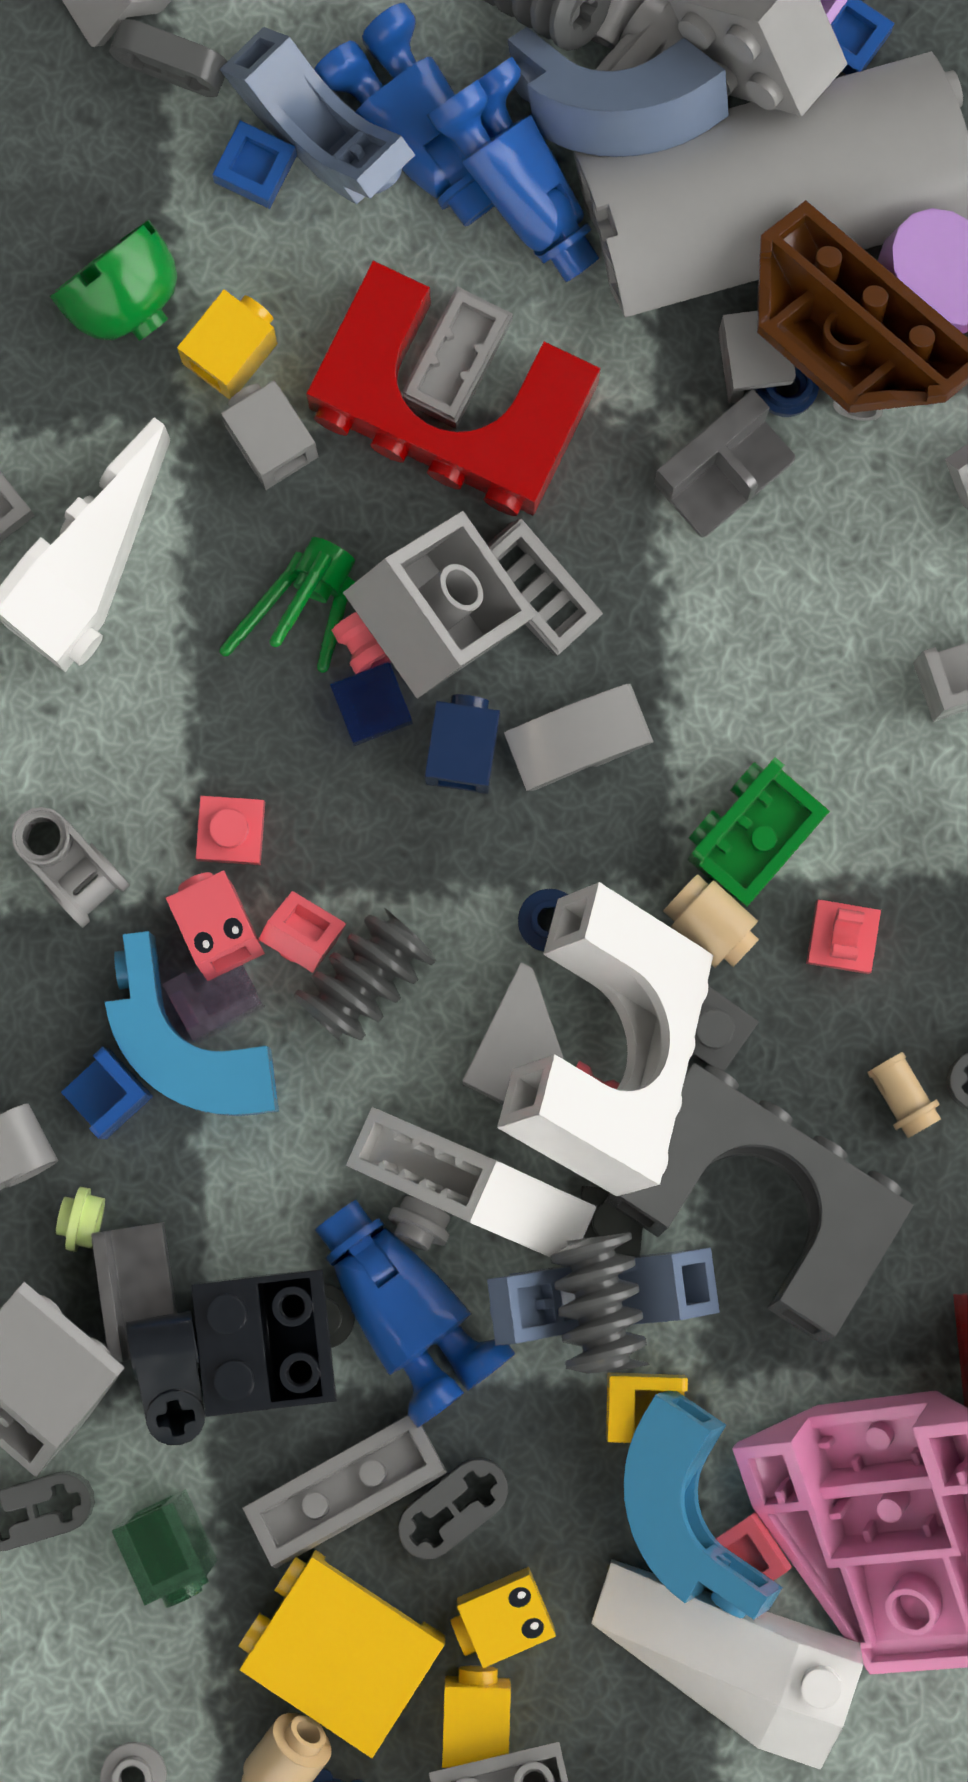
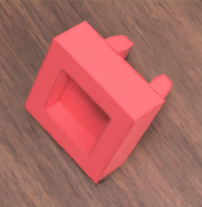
M818 899L815 903L806 964L870 974L872 972L881 910Z

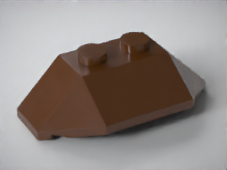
M807 200L761 235L757 333L848 413L945 403L968 384V337Z

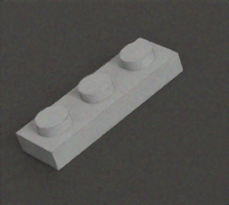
M406 1416L243 1507V1510L271 1566L278 1568L443 1476L447 1471L423 1425L417 1428L410 1417Z

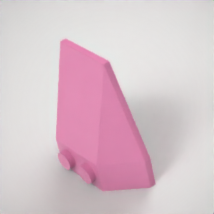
M938 1391L822 1404L777 1423L734 1445L732 1450L753 1509L843 1637L860 1643L863 1664L870 1675L968 1668L967 1407Z

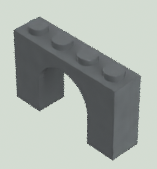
M694 1063L685 1075L681 1092L682 1104L675 1118L667 1152L668 1164L662 1175L660 1185L621 1196L609 1193L604 1203H608L629 1217L633 1222L659 1237L669 1228L704 1170L714 1162L734 1156H751L764 1159L778 1166L792 1178L801 1191L807 1207L808 1232L798 1258L767 1309L822 1344L836 1337L914 1205L900 1196L902 1189L890 1178L875 1171H869L865 1174L845 1161L848 1155L836 1143L817 1135L811 1139L791 1126L793 1119L782 1108L764 1100L757 1104L737 1091L739 1087L738 1082L723 1070L711 1065H707L703 1069Z

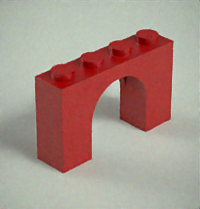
M373 260L306 393L309 409L316 412L314 420L324 428L339 435L347 436L350 429L373 439L370 444L371 448L393 461L403 463L406 457L409 456L429 466L427 474L445 486L459 490L463 483L474 487L486 493L483 500L489 506L504 514L517 516L519 511L522 510L534 516L599 384L601 368L544 341L515 400L501 417L487 426L472 431L454 432L431 426L411 411L398 388V375L402 362L431 306L430 287Z

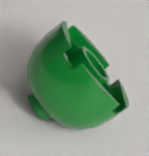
M149 220L120 239L121 243H117L105 253L100 254L49 296L63 315L79 331L101 340H115L132 332L140 341L168 320L162 308L175 292L177 271L174 257L166 242Z

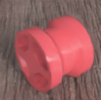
M357 612L340 621L331 630L337 642L346 645L352 656L349 664L356 676L371 673L391 662Z

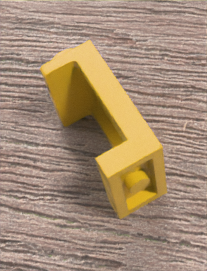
M315 1550L307 1563L297 1557L294 1558L274 1590L282 1595L284 1599L272 1618L269 1619L262 1613H259L238 1647L246 1651L248 1655L239 1670L370 1758H373L444 1647L445 1635L424 1621L420 1625L325 1561L326 1556Z

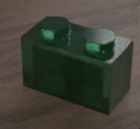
M186 1489L127 1516L112 1530L144 1605L162 1598L165 1607L169 1608L203 1591L201 1586L209 1582L207 1575L218 1561Z

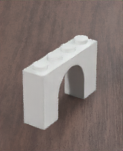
M598 882L557 900L543 955L594 985L610 1000L622 1021L627 1040V1065L623 1079L617 1089L611 1088L555 1054L516 1067L511 1073L497 1128L611 1194L621 1196L660 1185L662 1175L666 1170L668 1164L667 1152L673 1126L682 1104L681 1092L687 1066L695 1048L694 1036L701 1006L708 993L707 981L713 955Z

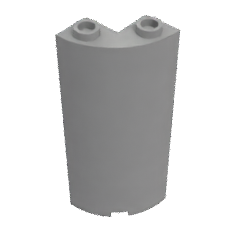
M931 51L835 78L802 117L777 109L766 110L756 103L750 102L729 108V116L698 137L667 150L626 157L597 156L574 152L584 206L600 235L609 287L624 317L759 280L761 235L805 200L863 249L882 245L884 240L909 216L927 209L934 208L953 211L968 220V131L960 109L963 105V94L956 72L954 70L945 72Z

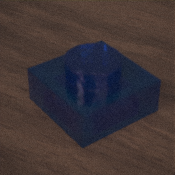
M390 662L330 684L354 747L413 724Z

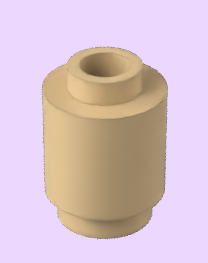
M698 874L663 911L674 921L671 925L672 929L713 955L711 965L714 968L723 959L734 967L759 940L750 931L757 924L758 920L718 883L713 880L708 884Z
M286 1713L279 1716L246 1759L242 1782H313L331 1757V1744L322 1726L312 1718L297 1713Z

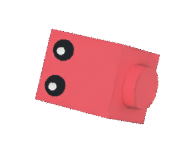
M224 870L215 875L205 872L192 876L180 884L178 887L179 892L166 897L195 964L207 981L265 954L238 894Z

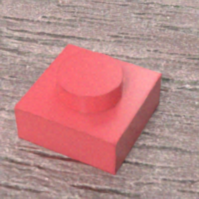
M200 796L196 860L261 865L265 801L259 799Z
M292 891L267 921L258 940L279 952L285 959L295 962L313 973L336 944L346 923Z
M756 1512L716 1537V1540L722 1546L773 1581L792 1568V1565Z

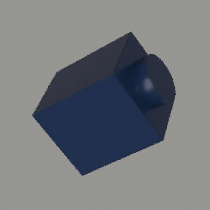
M454 694L451 696L450 703L436 701L425 772L426 785L488 794L500 721V710L488 709L489 700L477 696Z

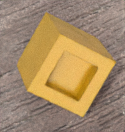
M608 1372L607 1442L631 1443L634 1432L654 1396L665 1391H677L685 1396V1391H688V1378L685 1375Z

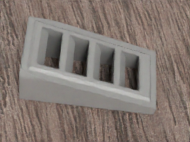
M518 519L509 523L487 543V546L498 561L516 545L525 553L506 570L513 583L534 563L541 569L542 573L520 592L536 614L525 625L554 656H558L603 613L522 519ZM553 582L560 591L536 611L530 602ZM568 601H571L578 609L553 631L546 622Z

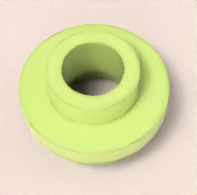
M80 1186L75 1198L64 1197L56 1225V1235L66 1236V1250L77 1252L79 1246L93 1249L91 1234L100 1232L105 1198L92 1196L90 1188Z

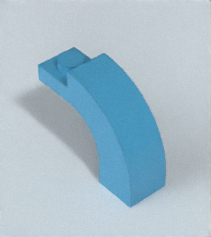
M149 931L123 934L124 950L115 951L114 953L115 971L119 989L129 988L130 999L107 1001L105 1006L114 1038L123 1055L135 1071L148 1084L166 1097L199 1111L227 1116H248L279 1112L271 1048L261 1046L231 1051H210L195 1047L187 1042L174 1029L164 1008L155 936Z
M677 1391L658 1393L654 1396L634 1432L625 1463L624 1501L634 1540L655 1576L682 1602L687 1603L702 1594L707 1587L713 1591L710 1596L712 1601L721 1609L738 1618H745L748 1615L755 1620L770 1610L783 1587L716 1540L703 1519L698 1500V1483L701 1470L725 1429L726 1424Z

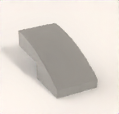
M624 684L588 697L504 732L526 791L540 789L588 767L600 766L653 743L631 684Z

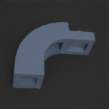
M263 27L219 69L254 114L277 138L296 146L297 157L320 180L355 204H358L364 197L371 199L375 194L390 188L399 179L402 173L401 169L415 156L401 135L368 122L348 107L320 78L292 39L287 35Z
M528 27L507 39L510 57L514 58L521 69V77L514 89L525 101L530 102L532 116L542 136L567 149L608 157L651 154L686 143L708 131L729 116L725 69L685 38H682L644 64L618 71H598L581 67L565 58Z
M711 1248L634 1257L636 1265L618 1275V1278L621 1280L634 1282L639 1285V1292L622 1301L623 1306L640 1309L643 1313V1319L633 1325L679 1321L720 1313ZM551 1267L487 1279L495 1345L517 1344L563 1335L579 1326L578 1320L558 1315V1308L575 1300V1294L555 1290L554 1286L555 1281L571 1273L570 1267Z

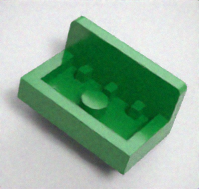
M776 757L773 758L765 769L754 762L730 789L739 798L723 817L715 810H712L688 838L697 847L687 860L711 881L714 880L745 909L830 812L782 770L785 765Z

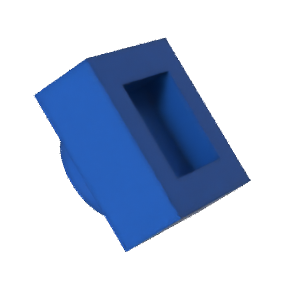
M847 0L831 23L848 63L842 70L846 75L860 72L867 68L891 34L895 24L861 0Z
M240 120L212 174L214 183L270 209L297 157L296 146Z

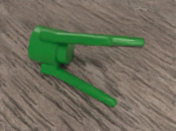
M312 537L304 553L297 551L294 553L286 570L233 630V633L220 647V654L224 657L229 656L294 582L293 586L298 591L269 639L270 645L276 648L282 644L309 598L321 603H327L330 595H332L334 599L317 663L319 672H327L337 643L331 630L343 620L348 602L343 592L355 583L348 575L356 560L336 544L323 538Z

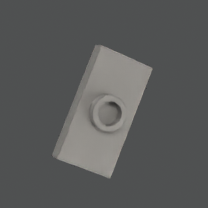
M457 286L401 393L405 403L443 423L457 428L513 321V314Z

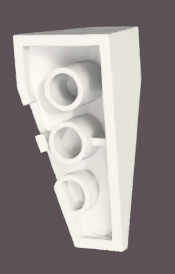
M155 417L106 468L99 482V486L103 489L96 498L90 495L84 499L78 497L65 511L66 520L61 527L60 536L51 545L40 537L0 585V621L6 628L64 672L68 670L73 662H76L79 666L83 665L94 654L102 641L103 635L98 630L102 627L107 617L170 443V437L165 425Z
M611 1559L591 1624L758 1749L821 1770L844 1726L864 1665L860 1643L770 1612H765L755 1620L748 1615L745 1618L735 1617L717 1606L710 1597L712 1593L703 1591L702 1594L684 1603L672 1594L654 1573Z

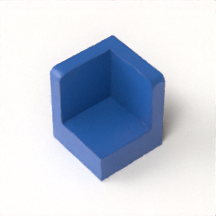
M102 1046L93 1054L96 1060L63 1089L61 1093L91 1125L90 1131L98 1139L107 1140L144 1106L153 1095L111 1049Z

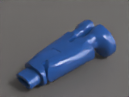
M405 2L398 3L379 14L366 27L362 35L363 44L393 78L390 82L383 86L373 71L366 54L357 42L352 40L331 50L320 60L314 70L333 92L349 93L362 104L355 113L368 122L403 137L415 156L401 170L424 191L438 199V204L442 210L451 207L466 227L495 206L463 165L462 161L466 156L460 151L453 140L443 135L433 126L427 116L431 111L453 97L455 93L433 57L429 56L416 62L410 46L416 18Z
M510 57L427 114L433 126L443 135L453 140L460 151L466 156L462 161L463 165L521 241L534 250V254L542 263H546L551 259L564 281L568 282L595 263L599 256L585 236L592 230L589 224L586 223L581 227L578 226L584 217L583 210L540 133L532 114L515 123L510 118L506 107V99L521 77V69L514 58Z
M354 1200L320 1224L315 1231L331 1251L325 1259L330 1265L334 1266L343 1294L366 1339L387 1373L392 1375L403 1368L409 1377L413 1387V1394L408 1405V1416L415 1426L419 1428L464 1394L456 1381L441 1370L427 1352L432 1344H437L451 1364L457 1378L467 1391L511 1359L515 1352L509 1344L495 1345V1339L482 1342L472 1339L460 1326L472 1314L417 1254L388 1229H383L384 1223L380 1218L372 1222L358 1201Z

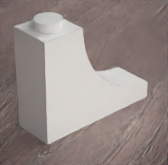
M374 1107L369 1112L346 1166L469 1223L550 1258L552 1254L567 1247V1241L583 1239L597 1207L501 1162Z

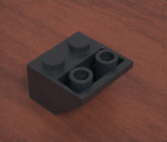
M323 1269L206 1281L191 1285L205 1417L337 1401Z

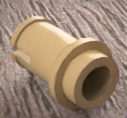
M901 1052L867 1073L870 1078H873L898 1121L893 1124L895 1130L902 1128L907 1138L941 1120L935 1109L940 1104L937 1099L933 1102L929 1100L907 1063L906 1056Z

